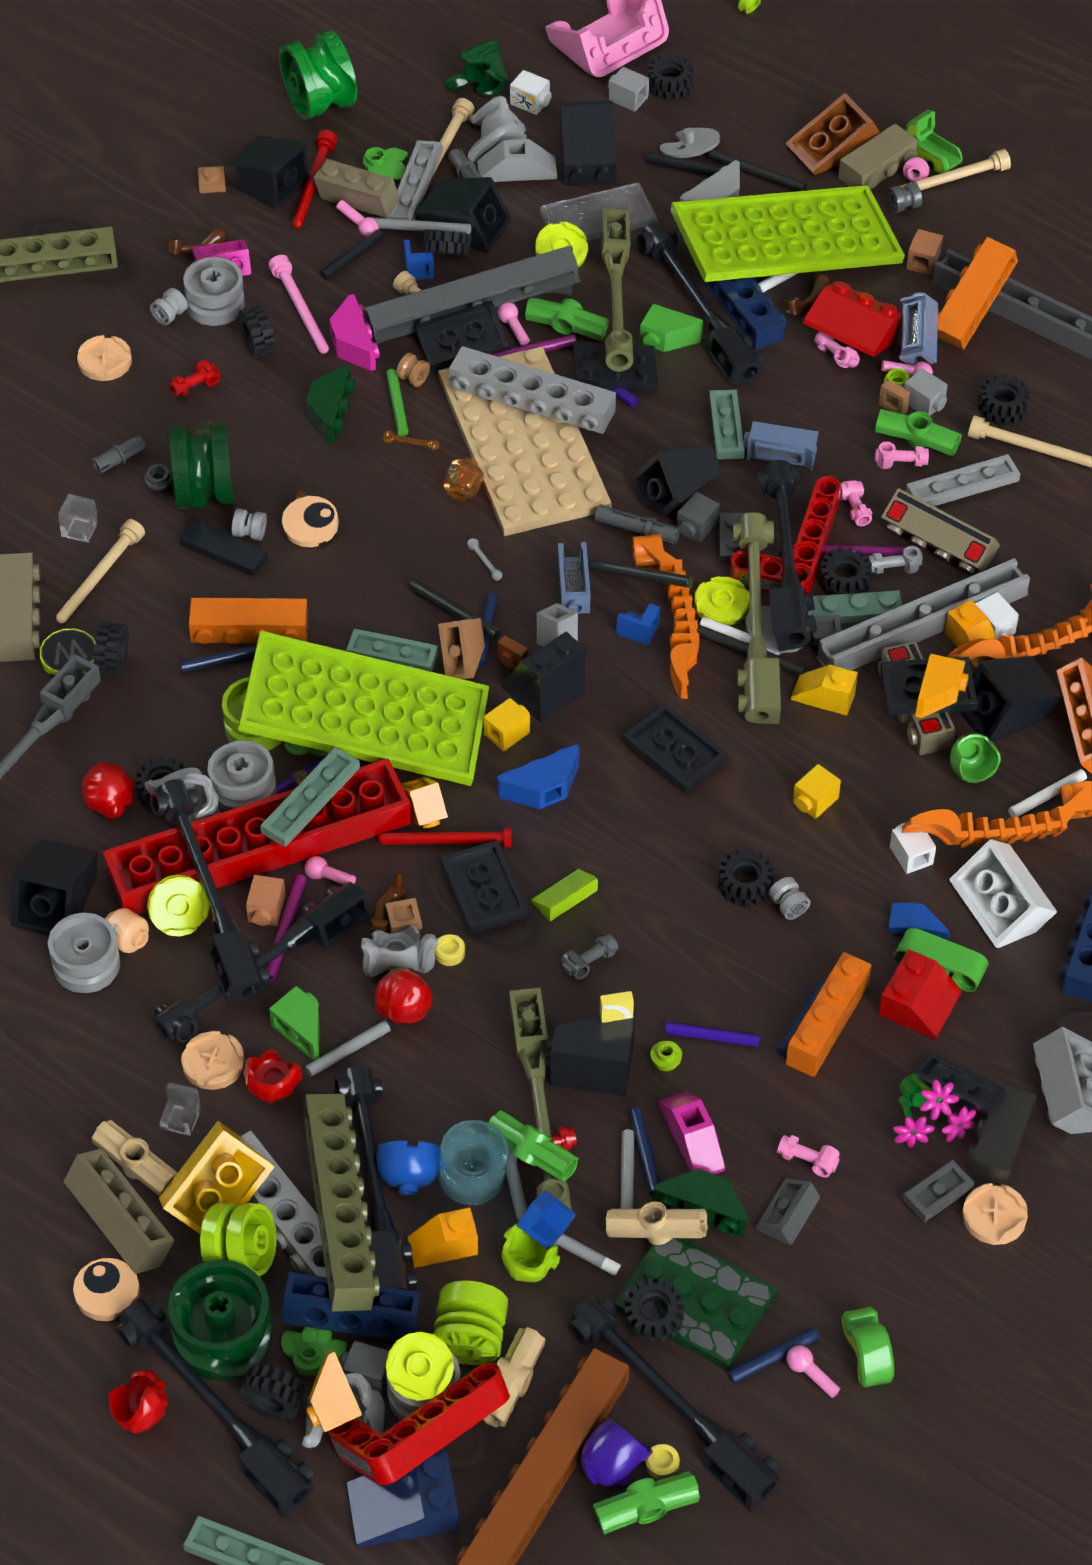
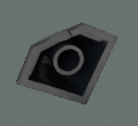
M713 447L659 451L630 478L639 502L646 506L651 505L657 508L656 511L664 515L673 511L722 471Z

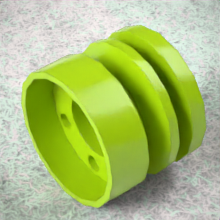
M466 1280L446 1284L440 1290L437 1306L438 1318L434 1323L433 1335H436L447 1344L459 1364L482 1365L496 1361L501 1354V1342L503 1341L502 1327L506 1322L508 1298L499 1289L482 1282Z

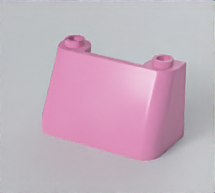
M607 0L609 14L578 31L571 30L567 22L558 20L545 27L550 42L586 73L595 77H603L666 41L669 27L661 0Z

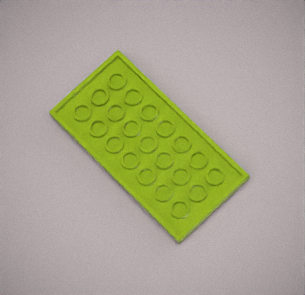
M868 185L672 202L670 209L704 282L903 263L905 257Z
M260 630L238 731L326 752H331L337 747L356 759L372 763L389 758L393 768L471 786L474 779L489 686Z

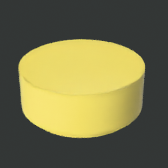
M452 934L443 935L438 938V945L434 949L436 960L446 966L459 964L465 957L464 941Z
M657 1444L651 1447L653 1453L645 1462L649 1475L658 1480L675 1476L679 1470L680 1457L676 1449L667 1444Z

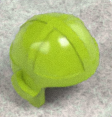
M517 1224L510 1227L504 1234L507 1240L501 1255L503 1264L510 1277L516 1281L535 1283L542 1280L551 1268L556 1269L560 1261V1256L557 1255L558 1246L556 1243L549 1249H546L520 1229Z

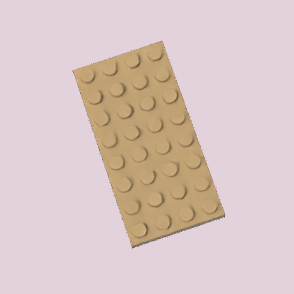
M543 346L499 356L503 359L555 374ZM449 368L438 371L440 383L504 536L595 515L600 504L612 508L611 500L578 426L450 388Z

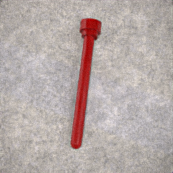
M319 131L315 140L317 153L292 221V225L296 229L301 228L316 188L313 177L325 162L327 154L336 147L338 138L332 131Z

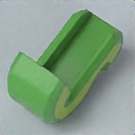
M926 110L908 122L906 131L918 139L916 157H920L926 162L932 161L934 164L933 170L941 174L954 169L962 163V152L959 147L933 131L935 127V112Z
M871 1306L845 1311L841 1318L842 1328L846 1339L857 1356L859 1384L866 1388L891 1383L894 1378L892 1347L886 1328L878 1322L877 1311Z

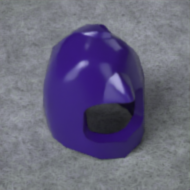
M608 1418L587 1439L581 1451V1465L584 1474L591 1483H599L605 1487L613 1485L625 1487L629 1486L628 1476L639 1463L646 1461L653 1453V1450L644 1443H639L621 1426Z

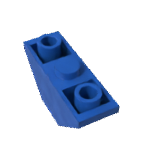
M576 744L568 748L559 749L554 754L541 759H534L524 766L514 770H507L502 775L497 776V795L499 799L537 809H542L566 799L579 768L580 748Z

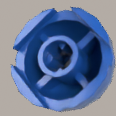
M407 1141L382 1143L378 1145L376 1154L378 1172L387 1185L398 1188L399 1194H417L419 1188L427 1187L436 1179L441 1163V1148L436 1144L418 1141V1146L407 1145Z

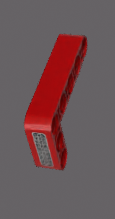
M824 476L817 480L793 550L795 570L806 594L812 591L839 507L841 485L832 476ZM740 550L731 557L730 577L741 581L745 589H749L748 550ZM760 553L762 593L769 594V590L781 587L782 573L784 571L782 558Z
M486 1363L469 1372L383 1434L375 1431L357 1418L329 1430L328 1434L338 1458L342 1462L378 1485H389L399 1480L504 1405L509 1400L510 1393L500 1367L495 1363Z

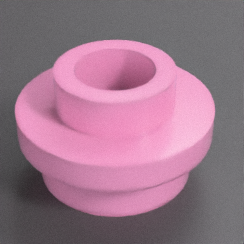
M914 157L904 164L903 174L910 182L918 181L928 177L929 166L924 159ZM916 169L920 173H914L912 170Z

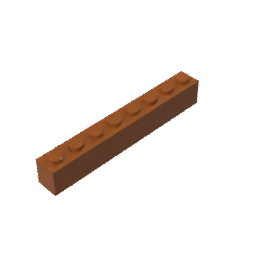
M595 1348L588 1358L583 1357L580 1360L575 1371L576 1378L572 1384L566 1383L558 1399L559 1405L555 1411L550 1409L542 1423V1432L538 1438L533 1436L525 1450V1459L521 1465L516 1463L508 1477V1486L504 1492L499 1490L495 1495L490 1507L492 1509L487 1519H480L473 1533L474 1540L469 1547L464 1546L461 1549L455 1562L456 1565H515L579 1463L581 1451L587 1439L605 1421L628 1384L629 1365Z

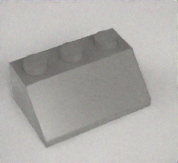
M1061 1027L1033 1043L1036 1055L1035 1063L1042 1080L1041 1089L1046 1097L1048 1106L1047 1115L1052 1125L1070 1134L1092 1132V1042Z

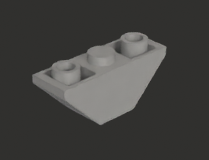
M530 139L503 140L477 160L479 175L481 177H492L494 182L557 179L555 157Z
M735 160L729 165L722 167L717 173L704 179L690 191L683 193L679 202L739 197L740 162Z

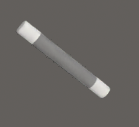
M564 1233L555 1242L558 1246L613 1276L617 1275L621 1267L619 1263Z

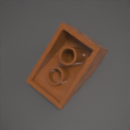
M844 93L785 144L814 175L839 166L840 159L880 134V132L864 111Z

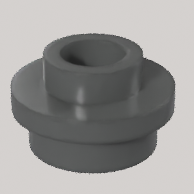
M155 464L148 468L144 480L148 488L159 491L168 488L172 484L173 477L171 471L165 465Z

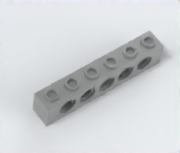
M461 347L449 368L450 388L585 428L589 431L604 434L615 413L616 392L467 347Z
M252 1131L247 1132L241 1137L275 1166L248 1203H260L267 1206L276 1224V1246L280 1250L285 1249L290 1255V1262L297 1273L303 1272L307 1275L327 1277L325 1267L317 1266L320 1263H324L317 1213ZM265 1194H274L272 1197H263ZM283 1217H292L290 1220H281ZM301 1240H310L306 1244L299 1243Z

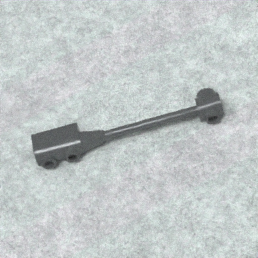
M74 654L39 693L41 708L33 720L29 731L1 760L0 780L38 737L43 736L59 723L69 721L73 717V712L76 708L90 698L91 692L101 681L99 666Z

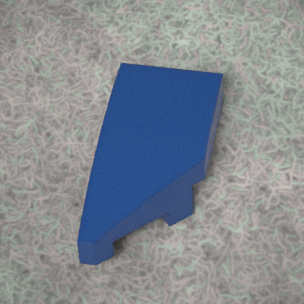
M892 903L889 930L892 935L905 934L907 929L917 928L943 939H950L949 930L923 903Z

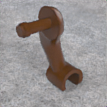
M216 228L202 242L196 244H183L182 238L173 237L168 240L167 249L172 255L193 254L192 247L223 243L226 239V234L222 229Z
M820 274L814 278V288L807 298L799 300V297L786 299V311L792 315H799L802 313V310L812 307L823 288L829 285L828 276Z
M400 872L395 874V885L390 886L377 899L374 905L373 918H371V937L375 930H382L388 933L389 920H383L386 911L385 903L395 902L407 892V888L401 885L403 875Z

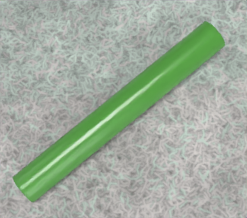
M389 369L386 375L397 433L399 436H406L409 431L399 379L396 375V369Z

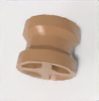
M407 353L400 360L396 375L403 380L408 379L411 385L419 387L429 375L430 364L425 360H417L416 355L412 353Z

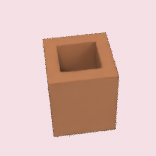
M918 229L908 251L906 269L932 276L935 264L941 256L944 235Z
M254 875L246 903L248 922L260 926H278L286 897L284 879Z

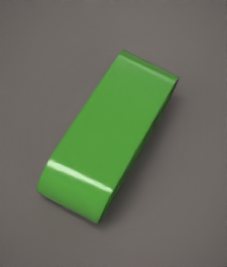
M917 928L906 930L894 953V959L898 964H900L908 949L937 961L958 987L966 992L976 991L989 965L988 960L982 954Z

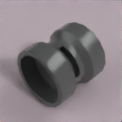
M916 182L907 183L905 187L894 186L888 189V201L892 211L898 213L908 207L915 209L922 206L921 190Z

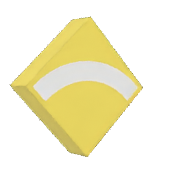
M632 991L600 996V1018L602 1023L633 1018L634 999Z

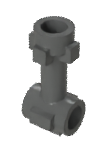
M608 934L595 939L596 945L581 955H578L574 950L567 951L561 958L563 970L569 976H574L577 980L583 979L590 971L588 964L601 956L610 958L615 955V951L619 949L616 940L612 935Z

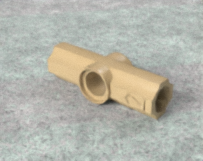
M112 1120L103 1121L91 1137L92 1143L99 1149L102 1148L110 1158L123 1167L127 1177L138 1179L159 1197L178 1173L152 1153L144 1140L133 1138ZM135 1157H141L139 1160H131Z
M656 1201L645 1204L641 1209L612 1208L607 1211L605 1218L608 1237L647 1238L654 1245L665 1244L672 1238L706 1237L708 1229L705 1209H666L664 1204Z
M528 1327L524 1329L519 1328L505 1358L501 1357L498 1360L497 1365L500 1367L510 1398L504 1405L483 1419L486 1424L496 1428L498 1426L504 1427L518 1398L523 1397L528 1390L533 1376V1368L545 1345V1338L538 1331Z

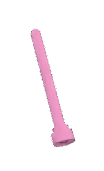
M286 255L273 257L268 264L270 271L274 277L282 280L318 351L321 354L327 353L329 347L291 276L292 265Z

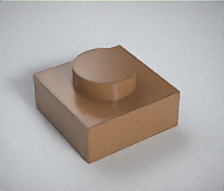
M224 166L198 167L200 193L226 192Z
M886 380L881 385L879 405L889 411L905 414L908 411L910 392L902 386Z
M416 898L385 903L391 933L404 931L411 924H414L418 930L422 929V921Z

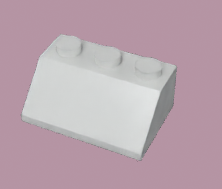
M990 839L949 879L997 948L1037 932L1057 913L1011 845Z

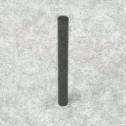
M715 149L709 152L708 158L725 165H729L737 160L740 162L741 171L796 191H805L807 183Z
M595 559L588 561V569L592 571L691 588L693 585L692 576Z
M414 579L410 582L409 589L458 619L479 618L418 580ZM481 619L483 634L493 640H497L501 635V631Z
M702 625L698 627L697 633H699V637L747 655L748 643ZM767 651L768 658H779L780 669L798 676L805 673V665Z

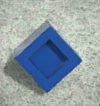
M404 240L406 271L414 276L416 280L434 279L433 252L411 254L409 240Z
M649 603L643 616L628 611L626 614L619 613L617 616L616 635L649 645L659 627L660 607Z
M545 1190L531 1203L517 1226L543 1247L549 1249L563 1235L575 1217V1213Z

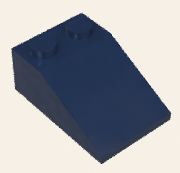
M447 1451L436 1452L399 1480L389 1485H378L365 1476L347 1482L357 1547L459 1531L458 1507Z

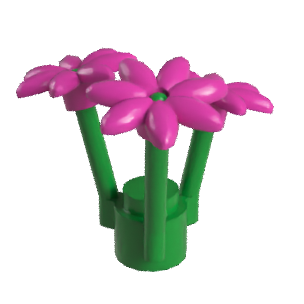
M912 1074L904 1078L899 1086L902 1096L898 1099V1102L905 1114V1126L893 1127L894 1132L900 1134L894 1141L895 1143L907 1141V1146L912 1148L915 1145L916 1139L923 1143L928 1142V1137L925 1134L934 1130V1126L925 1125L926 1117H921L917 1121L913 1120L910 1106L920 1107L921 1111L931 1109L930 1116L932 1120H936L940 1112L948 1118L949 1125L942 1129L944 1134H948L946 1137L947 1142L952 1141L956 1136L959 1139H963L965 1135L964 1129L974 1127V1122L971 1120L976 1115V1111L971 1110L968 1112V1109L964 1106L959 1114L952 1113L948 1104L959 1100L958 1096L950 1094L954 1087L952 1082L947 1083L941 1088L940 1082L936 1079L931 1089L919 1076Z

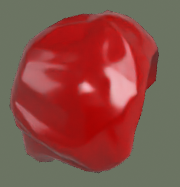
M99 762L91 767L82 779L81 795L84 805L89 810L96 811L107 819L119 818L124 813L125 807L133 801L135 781L120 766Z
M406 968L396 969L386 974L377 983L374 1008L379 1016L390 1019L394 1024H412L426 1017L431 1008L432 991L417 973Z
M266 1050L260 1058L249 1057L247 1059L244 1071L245 1083L252 1095L261 1101L273 1104L293 1093L294 1088L302 1079L301 1067L295 1061H291L292 1063L286 1062L275 1050Z
M152 1370L134 1371L127 1385L121 1384L118 1388H114L108 1393L109 1410L112 1418L123 1430L134 1434L150 1430L165 1415L169 1403L166 1383L159 1379L158 1375Z

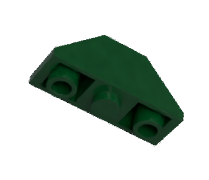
M344 365L313 380L306 400L307 419L328 444H334L336 435L342 433L344 422L342 415L343 413H348L349 393H354L355 377H351L350 365Z
M695 1169L655 1185L653 1202H661L665 1205L666 1209H705L707 1225L715 1227L727 1235L745 1237L748 1216L729 1179L701 1169Z

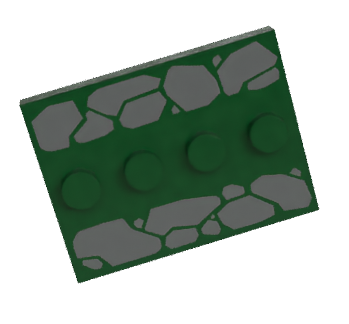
M672 1238L669 1242L662 1245L653 1244L614 1302V1305L618 1312L624 1315L625 1297L629 1296L628 1291L631 1287L637 1289L636 1283L641 1280L644 1285L647 1284V1278H653V1283H658L659 1278L664 1279V1285L666 1286L669 1282L673 1283L674 1290L679 1289L681 1299L684 1300V1320H682L683 1326L681 1330L676 1329V1336L671 1338L670 1335H667V1338L729 1371L775 1300L778 1289L682 1238ZM650 1301L642 1307L641 1312L648 1320H660L666 1315L667 1308L661 1302Z

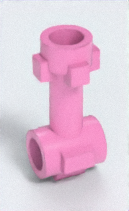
M820 331L815 336V343L818 344V348L824 352L827 349L834 354V359L839 366L854 368L858 365L860 357L854 348L849 346L846 348L842 347L834 338Z
M882 442L879 448L876 449L875 461H877V465L882 469L891 468L894 461L914 462V466L928 465V448L915 446L914 451L895 450L896 448L893 443Z
M856 480L843 481L840 483L839 500H849L853 509L849 515L857 526L868 525L872 520V511L870 508H866V505L862 504L860 500L864 495L862 482Z
M784 1135L777 1150V1153L781 1154L782 1158L790 1161L795 1156L813 1163V1172L820 1177L826 1178L830 1176L831 1172H835L839 1164V1152L834 1147L824 1145L820 1152L798 1144L799 1138L791 1135V1137Z

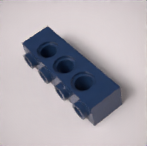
M702 278L704 286L743 335L748 334L750 336L752 347L755 351L784 340L785 317L775 309L769 296L764 295L754 278L704 282Z
M1089 890L1084 903V908L1088 909L1087 914H1080L1075 931L1080 932L1078 939L1072 937L1067 953L1072 958L1070 963L1064 961L1059 979L1064 981L1062 993L1092 1002V891Z
M289 1272L281 1323L397 1341L407 1334L415 1332L421 1292L380 1286L379 1296H374L372 1310L332 1312L327 1277Z

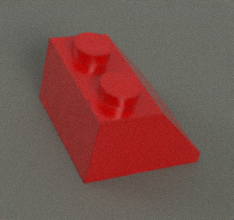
M908 949L882 993L879 1016L936 1040L959 1000L962 990L937 961Z

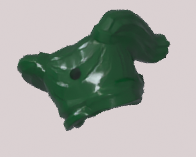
M487 40L459 52V59L465 62L466 65L463 70L445 80L444 86L446 89L454 91L465 85L477 83L479 87L475 89V92L480 95L495 96L500 94L504 90V85L508 83L509 78L503 61L499 56V42Z

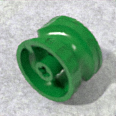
M333 30L316 34L314 36V45L310 48H304L299 41H293L280 46L279 66L283 83L294 109L303 120L322 115L331 103L338 110L356 103L357 84L353 66L343 42Z

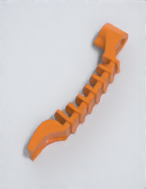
M661 534L632 537V556L636 567L647 566L652 570L686 575L685 571H682V559H675L664 551ZM663 583L674 617L673 633L670 636V677L680 699H688L686 685H689L687 672L697 664V653L699 651V633H697V620L695 621V608H692L693 599L692 595L689 596V588Z
M1092 599L1084 609L1080 610L1081 615L1069 617L1067 621L1055 624V628H1047L1042 630L1041 633H1033L1028 636L1019 635L1014 637L1012 634L1000 635L998 640L975 639L956 648L948 657H969V660L980 657L988 661L1047 654L1048 650L1060 649L1061 645L1074 643L1075 639L1088 637V633L1092 632Z
M1092 781L1061 786L1063 806L1056 807L1050 813L1049 811L1039 812L1035 817L1034 814L1024 815L1021 817L1020 822L1019 817L1008 818L1005 823L1004 818L992 820L989 825L988 817H980L975 819L973 823L972 812L962 813L958 817L953 811L948 809H937L920 813L910 818L902 826V833H930L940 838L946 845H960V848H965L969 845L981 847L990 839L1012 844L1017 840L1027 842L1035 837L1043 839L1046 835L1056 837L1067 829V822L1070 819L1092 816Z

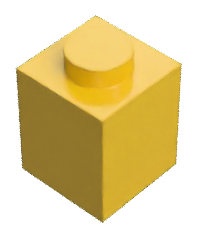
M511 698L484 716V735L503 752L530 733V714L523 705H518Z
M817 764L795 784L793 803L800 811L808 813L816 819L839 798L841 780Z

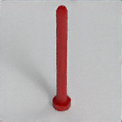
M504 827V831L404 832L381 833L378 836V841L382 845L485 844L498 840L500 844H504V848H512V827Z

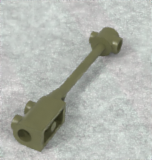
M603 208L600 224L602 261L606 265L611 277L613 332L605 340V355L607 366L612 371L621 372L629 369L633 364L632 335L624 330L621 279L625 264L629 258L631 244L629 210ZM617 221L611 224V229L607 228L609 222Z
M750 512L740 516L738 524H733V541H739L740 548L748 550L751 639L746 661L743 665V670H737V687H744V695H738V712H745V719L751 723L779 724L781 713L779 658L767 657L762 635L759 552L765 549L768 544H773L774 522L767 521L766 516L761 513Z
M541 988L509 991V1003L517 1057L521 1060L527 1079L531 1083L537 1129L551 1137L543 1084L548 1035ZM521 1002H533L532 1005L527 1007L518 1006ZM543 1170L545 1182L536 1188L537 1197L546 1190L572 1210L568 1184Z

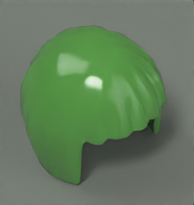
M974 732L967 733L958 738L953 745L950 754V765L960 779L968 783H977L995 774L1001 762V754L987 736Z

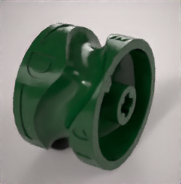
M226 421L203 422L196 427L193 435L188 433L186 427L182 424L169 425L177 510L206 507L208 499L213 495L216 496L220 503L233 505Z
M215 1260L189 1269L175 1283L168 1301V1314L174 1349L201 1378L212 1381L234 1380L247 1375L251 1366L255 1367V1365L261 1364L271 1348L273 1339L270 1304L266 1286L253 1270L234 1261Z

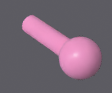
M344 200L339 201L336 208L358 225L361 235L368 237L374 231L379 230L374 218H365Z
M505 303L497 308L499 320L503 323H508L521 346L527 345L530 339L517 319L518 308L514 303Z
M883 360L881 364V371L884 372L900 368L907 371L909 376H913L923 368L933 374L930 364L924 361L909 365Z
M320 856L310 857L305 862V874L311 879H321L324 877L343 885L347 882L355 884L356 877L354 875L329 867L326 860Z
M797 1345L788 1351L786 1361L790 1369L795 1372L806 1373L831 1398L838 1394L841 1388L813 1363L812 1352L807 1347Z

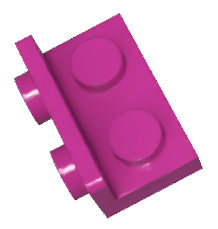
M245 239L192 247L195 262L208 257L226 258L237 264L242 272V276L251 274L249 250Z

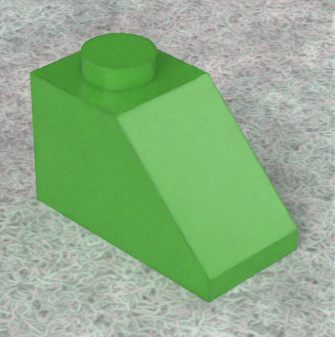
M653 304L640 324V344L655 346L656 350L667 352L700 343L702 340L703 320Z
M295 986L269 1008L271 1026L311 1060L315 1061L319 1058L320 1045L319 1003L311 993H305Z

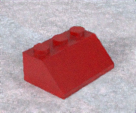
M835 281L823 288L804 318L803 324L868 355L875 356L897 342L902 327V312L898 311V308L892 304L881 303L875 300L869 293L858 292L851 289V286L845 282Z

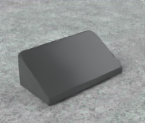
M785 1178L758 1222L756 1229L784 1244L792 1245L820 1199L812 1182Z

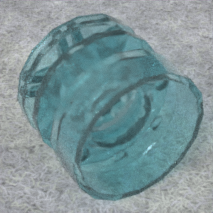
M480 1120L462 1121L448 1130L443 1137L440 1147L438 1173L439 1184L447 1196L462 1204L477 1205L493 1199L499 1193L505 1179L509 1154L507 1141L501 1131L492 1124Z

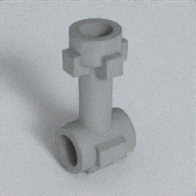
M916 546L906 547L903 555L882 557V553H873V555L868 556V562L871 561L872 572L876 574L883 573L884 568L901 566L903 571L912 574L919 570L923 559L922 552Z

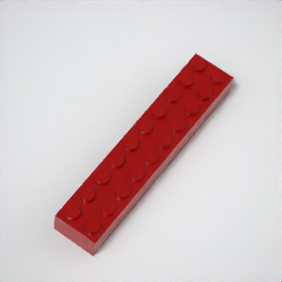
M389 758L360 767L286 847L262 834L260 826L295 789L191 822L216 888L410 825V801ZM179 827L102 851L106 875L120 908L130 909L138 915L148 912L149 894L154 886L165 877L176 874L186 875L201 884Z

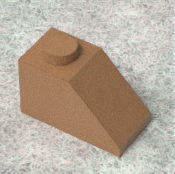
M481 618L438 624L445 675L459 679L474 678L485 648Z

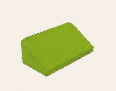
M577 869L531 899V903L551 922L597 892L598 879L594 875Z

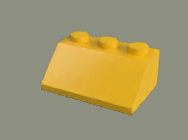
M217 1121L161 1194L159 1200L163 1209L201 1234V1226L205 1214L212 1205L217 1203H235L238 1205L248 1203L275 1166L245 1139Z

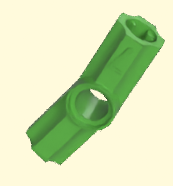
M530 297L527 302L526 320L551 325L560 334L570 335L576 332L598 341H602L606 334L609 319L583 310L581 304L573 299L568 298L562 300L561 303Z
M880 409L875 428L876 433L905 439L906 443L912 448H915V446L923 448L927 446L950 456H954L962 438V434L933 423L930 415L921 411L905 415Z
M502 1110L490 1118L487 1124V1134L502 1143V1145L510 1148L511 1153L517 1158L534 1167H540L563 1182H566L575 1172L579 1158L562 1146L552 1142V1138L529 1124L525 1125Z
M689 1471L655 1481L653 1478H645L631 1484L626 1489V1492L593 1504V1509L603 1534H607L635 1522L640 1524L654 1522L663 1517L667 1511L698 1502L700 1498L698 1484L694 1475Z

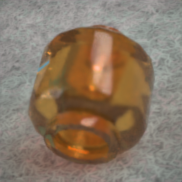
M465 457L463 460H454L448 468L443 485L450 497L458 501H466L477 495L484 479V473L479 467L478 462L474 459Z

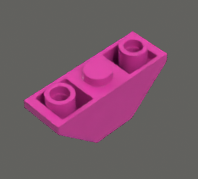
M352 294L345 299L330 318L331 341L338 358L373 371L376 370L375 358H379L378 345L376 342L371 341L372 330L370 324L364 322L366 317L363 305L358 304L355 295Z
M688 1091L659 1100L658 1106L690 1171L701 1169L712 1174L725 1171L715 1128L702 1100Z

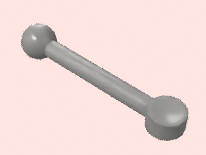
M475 538L469 539L467 541L468 549L476 552L492 573L491 577L493 580H501L502 572L496 570L479 548L478 540Z

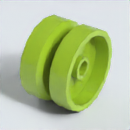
M250 677L239 679L230 685L223 695L222 712L227 739L230 742L251 741L262 745L267 750H272L283 741L238 731Z
M217 1203L211 1206L205 1214L200 1234L201 1255L204 1263L215 1260L234 1261L247 1266L258 1276L265 1274L272 1265L276 1253L277 1233L273 1215L267 1206L260 1203H244L241 1205Z

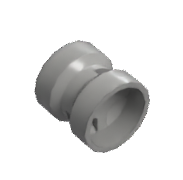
M169 288L163 293L161 299L158 298L150 304V311L153 317L162 325H169L174 321L176 314L180 315L188 308L185 297L175 288Z
M237 508L232 521V535L236 537L247 535L254 540L261 541L266 529V513L257 511L253 514L248 513L246 509Z
M793 877L780 879L769 890L770 898L775 904L780 905L781 913L788 920L801 916L810 906L811 901L804 892L799 891V885Z

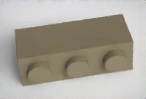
M895 123L840 159L838 179L849 187L868 185L870 189H873L878 183L887 177L893 176L896 171L904 167V164L909 159L916 157L918 139Z
M326 159L313 177L321 199L337 204L339 201L344 200L354 209L380 217L388 218L400 201L393 178Z

